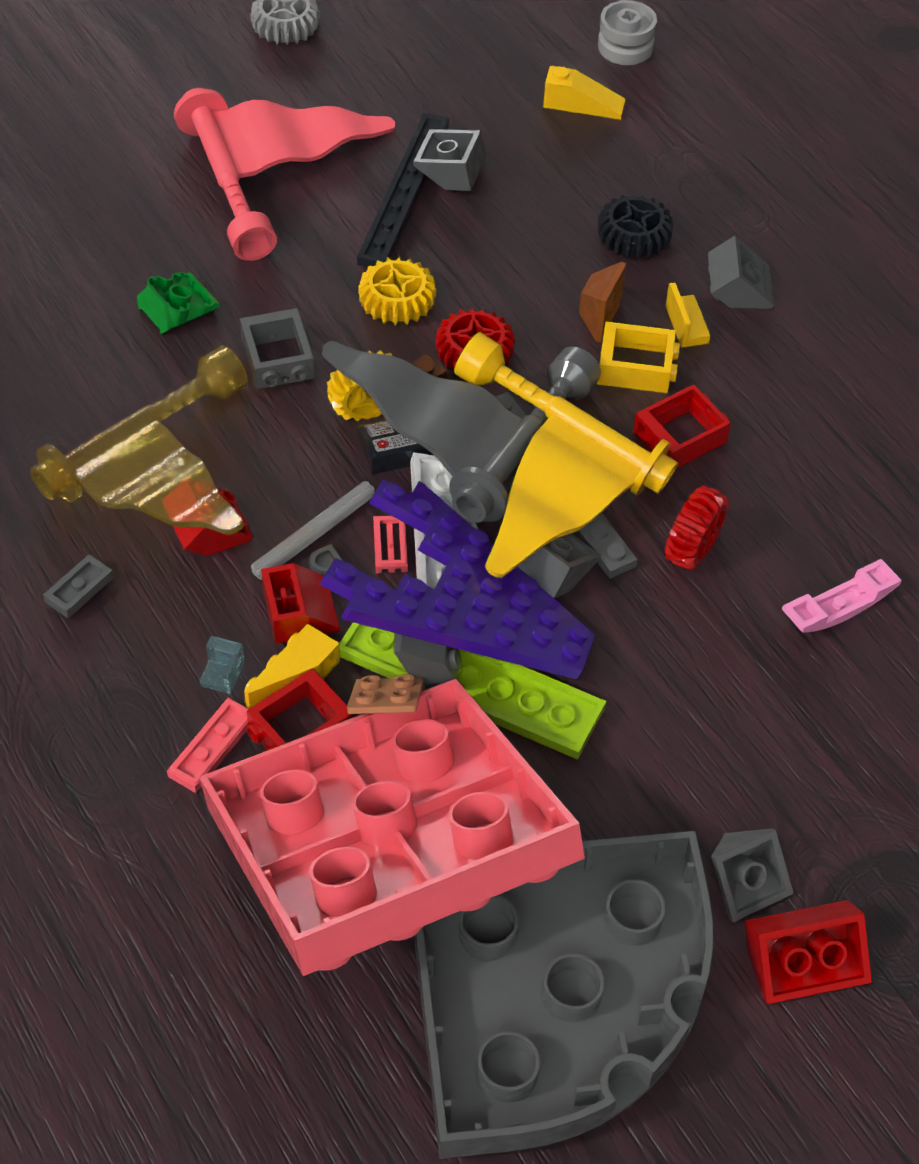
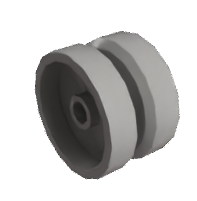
M620 0L606 6L600 16L598 49L601 55L612 63L620 65H636L650 58L654 50V34L657 27L656 13L649 6L632 0Z

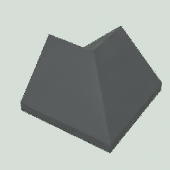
M775 829L724 833L711 858L731 922H736L794 894Z

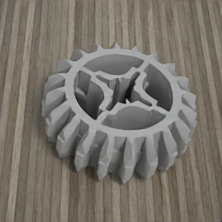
M256 0L252 2L250 16L254 32L258 33L260 38H266L267 42L276 41L277 45L281 42L288 45L289 42L298 44L300 39L306 41L308 36L314 35V31L318 29L320 12L316 0Z

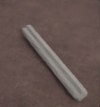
M368 481L360 483L251 565L253 575L262 580L261 569L280 566L289 561L369 501L374 495V487Z

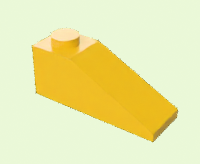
M556 66L549 67L545 81L544 108L621 120L625 98L575 69Z

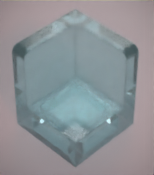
M210 636L206 645L208 662L200 678V685L231 694L244 665L242 643Z

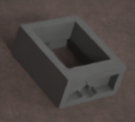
M298 308L240 318L241 338L256 389L315 378L314 358ZM291 338L297 339L301 355L260 362L255 345Z

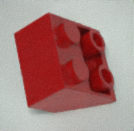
M185 478L162 503L184 550L209 556L250 542L253 538L247 526L248 522L236 504L235 496L226 489L221 490L204 482H196Z
M295 563L261 569L263 593L275 644L288 642L294 633H299L307 624L325 635L340 632L331 592L320 585L324 575Z

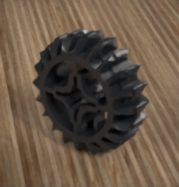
M634 194L631 197L621 195L620 199L612 198L611 203L605 204L599 215L597 230L601 243L606 244L607 250H615L616 255L625 254L626 259L629 256H635L638 260L643 255L649 259L652 253L659 255L661 249H666L670 238H672L673 218L670 215V210L665 209L663 203H656L655 198L646 199L644 195L642 197H635Z

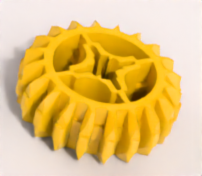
M387 257L384 263L377 260L375 266H368L367 271L362 273L360 285H358L359 301L361 306L364 307L366 314H371L373 320L381 318L383 324L392 321L395 326L398 322H404L408 325L411 319L418 322L419 317L427 316V312L434 305L436 297L434 276L430 275L429 268L422 267L421 262L413 264L411 258L407 261H401L400 257H398L397 260L392 261Z
M381 350L377 352V354H384ZM339 370L330 373L331 379L327 382L328 399L337 415H342L345 420L354 418L358 422L360 419L367 420L379 417L382 414L364 388L347 378Z

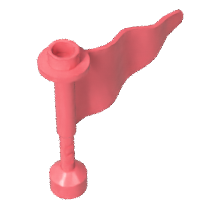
M194 88L187 91L174 109V119L178 128L185 134L200 137L217 182L224 189L235 216L227 228L228 239L234 254L245 261L259 260L270 254L277 244V236L268 216L261 212L250 211L239 184L240 178L254 176L279 163L316 161L350 140L374 138L391 133L395 128V121L391 117L366 116L336 106L294 109L267 100H250L228 109L224 97L219 92L204 88Z

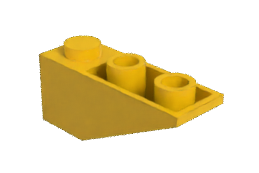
M309 624L299 633H294L288 640L287 646L278 655L275 654L270 658L262 673L258 677H253L247 683L244 690L246 708H252L312 668L324 680L340 662L339 643Z

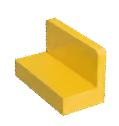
M669 283L665 307L673 328L676 330L675 333L681 348L709 344L710 333L695 295L680 296L676 283Z

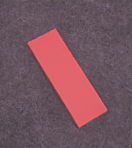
M227 698L167 770L168 777L196 793L201 788L199 777L213 772L247 731L248 720L246 711L248 708Z

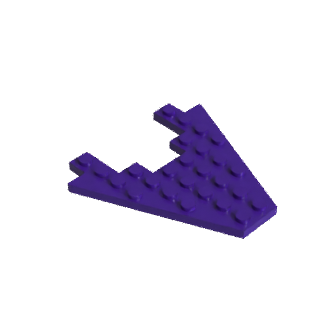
M383 479L369 504L426 534L418 551L444 564L446 567L434 589L427 586L422 580L404 574L397 589L394 590L383 581L372 578L356 569L352 564L343 562L335 557L320 585L350 601L341 618L365 626L577 679L584 668L595 634L518 566L502 578L494 577L488 573L485 565L494 546L489 541L488 535L472 527L424 483L418 481L412 494H410L399 485L389 483Z

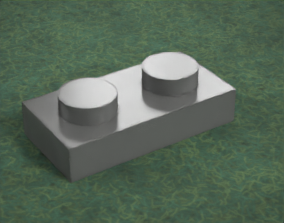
M88 554L43 594L44 601L69 619L114 578L113 570Z

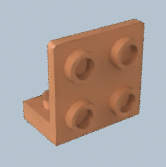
M402 674L395 678L381 679L379 676L369 675L356 679L347 705V713L358 714L359 716L368 713L416 712L421 693L425 690L424 677Z

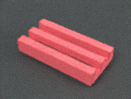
M373 516L376 573H382V569H388L389 573H395V569H401V572H408L405 523L393 516ZM392 523H399L401 560H394ZM380 524H386L388 560H382Z

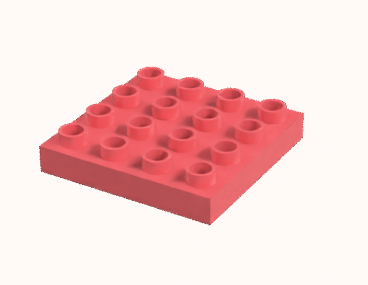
M457 679L422 691L416 712L362 714L199 777L211 816L303 976L318 970L337 969L346 964L353 955L389 940L400 941L411 938L427 924L459 911L480 909L494 896L528 882L539 883L549 880L556 875L559 869L585 859L580 823Z

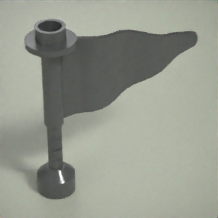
M333 340L323 346L322 356L343 375L367 391L390 426L402 436L429 450L453 476L449 484L452 505L463 519L479 523L482 521L494 522L502 518L508 502V494L503 484L521 462L534 434L547 421L548 418L544 411L535 407L530 415H526L522 419L508 411L487 390L475 384L435 377L403 359L391 355L358 351ZM572 346L561 350L547 370V377L552 386L548 393L553 396L573 400L586 397L600 379L601 370L597 360L588 351L579 347Z

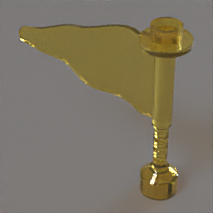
M221 345L199 358L196 379L189 382L188 385L179 388L177 392L169 394L164 400H160L153 405H145L65 455L51 444L41 446L37 450L39 463L30 469L35 485L49 500H53L60 495L66 501L74 502L82 496L83 488L94 500L110 509H136L169 525L181 528L205 527L226 535L237 533L244 526L240 515L219 494L202 460L188 452L172 433L161 424V421L205 394L220 399H227L247 386L248 382L244 366L231 349Z

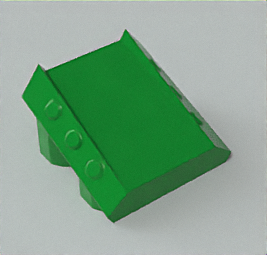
M191 272L173 273L171 279L168 280L160 276L149 277L146 288L137 295L139 310L142 309L160 329V335L219 308V302Z

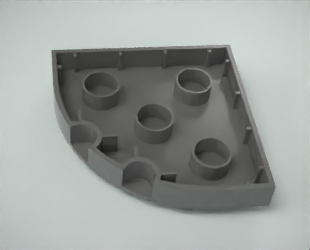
M695 831L582 841L585 859L559 869L551 879L539 883H525L492 897L480 909L456 912L423 926L414 935L439 1159L518 1151L547 1146L576 1137L604 1124L629 1108L649 1091L668 1070L684 1046L696 1020L709 977L713 951V919L710 898Z

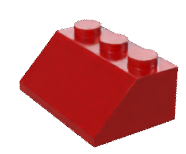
M849 900L745 920L748 953L766 1004L872 983L864 912Z

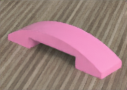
M879 559L858 569L853 579L813 598L806 594L783 605L782 610L801 632H815L837 625L861 613L897 588L902 580L882 559Z

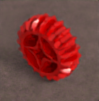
M471 308L469 312L460 309L458 315L450 313L448 320H442V324L436 333L435 348L437 349L440 362H444L446 369L453 368L454 370L468 342L474 335L481 332L502 346L505 366H508L510 358L514 354L515 344L511 324H507L504 317L497 318L495 311L489 314L486 313L484 308L480 312L474 311Z
M705 485L697 488L694 493L690 494L689 499L684 503L681 511H679L672 529L669 531L670 535L666 540L665 555L668 560L672 561L674 565L690 571L700 565L701 561L715 544L724 525L729 509L728 497L720 491Z

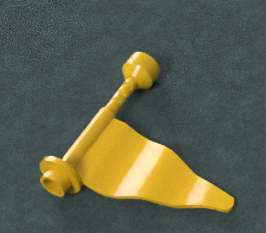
M481 332L474 335L468 342L455 365L454 374L468 383L482 386L496 381L544 411L548 418L532 437L512 483L505 515L485 565L488 573L494 577H504L549 542L584 528L630 487V492L637 496L645 487L659 494L678 466L677 461L666 455L671 445L670 442L662 439L650 453L564 398L551 395L506 367L502 346Z

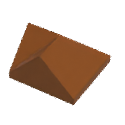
M619 262L591 274L581 292L579 314L597 342L601 343L603 340L605 321L612 322L621 306L627 263Z

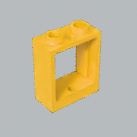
M605 321L599 364L601 375L597 384L668 393L669 382H675L678 364H672V360L678 361L680 343L674 342L676 330ZM614 346L665 353L664 367L612 360Z

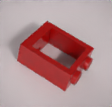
M693 384L637 412L633 434L650 452L654 450L662 439L670 442L671 445L666 455L677 461V468L727 443L731 422L727 415L720 412L711 402L710 398ZM690 412L707 431L679 444L662 425Z
M312 668L246 711L248 720L246 730L256 744L260 742L268 751L286 744L268 721L305 697L327 720L326 723L309 734L354 718V714L347 713V705Z

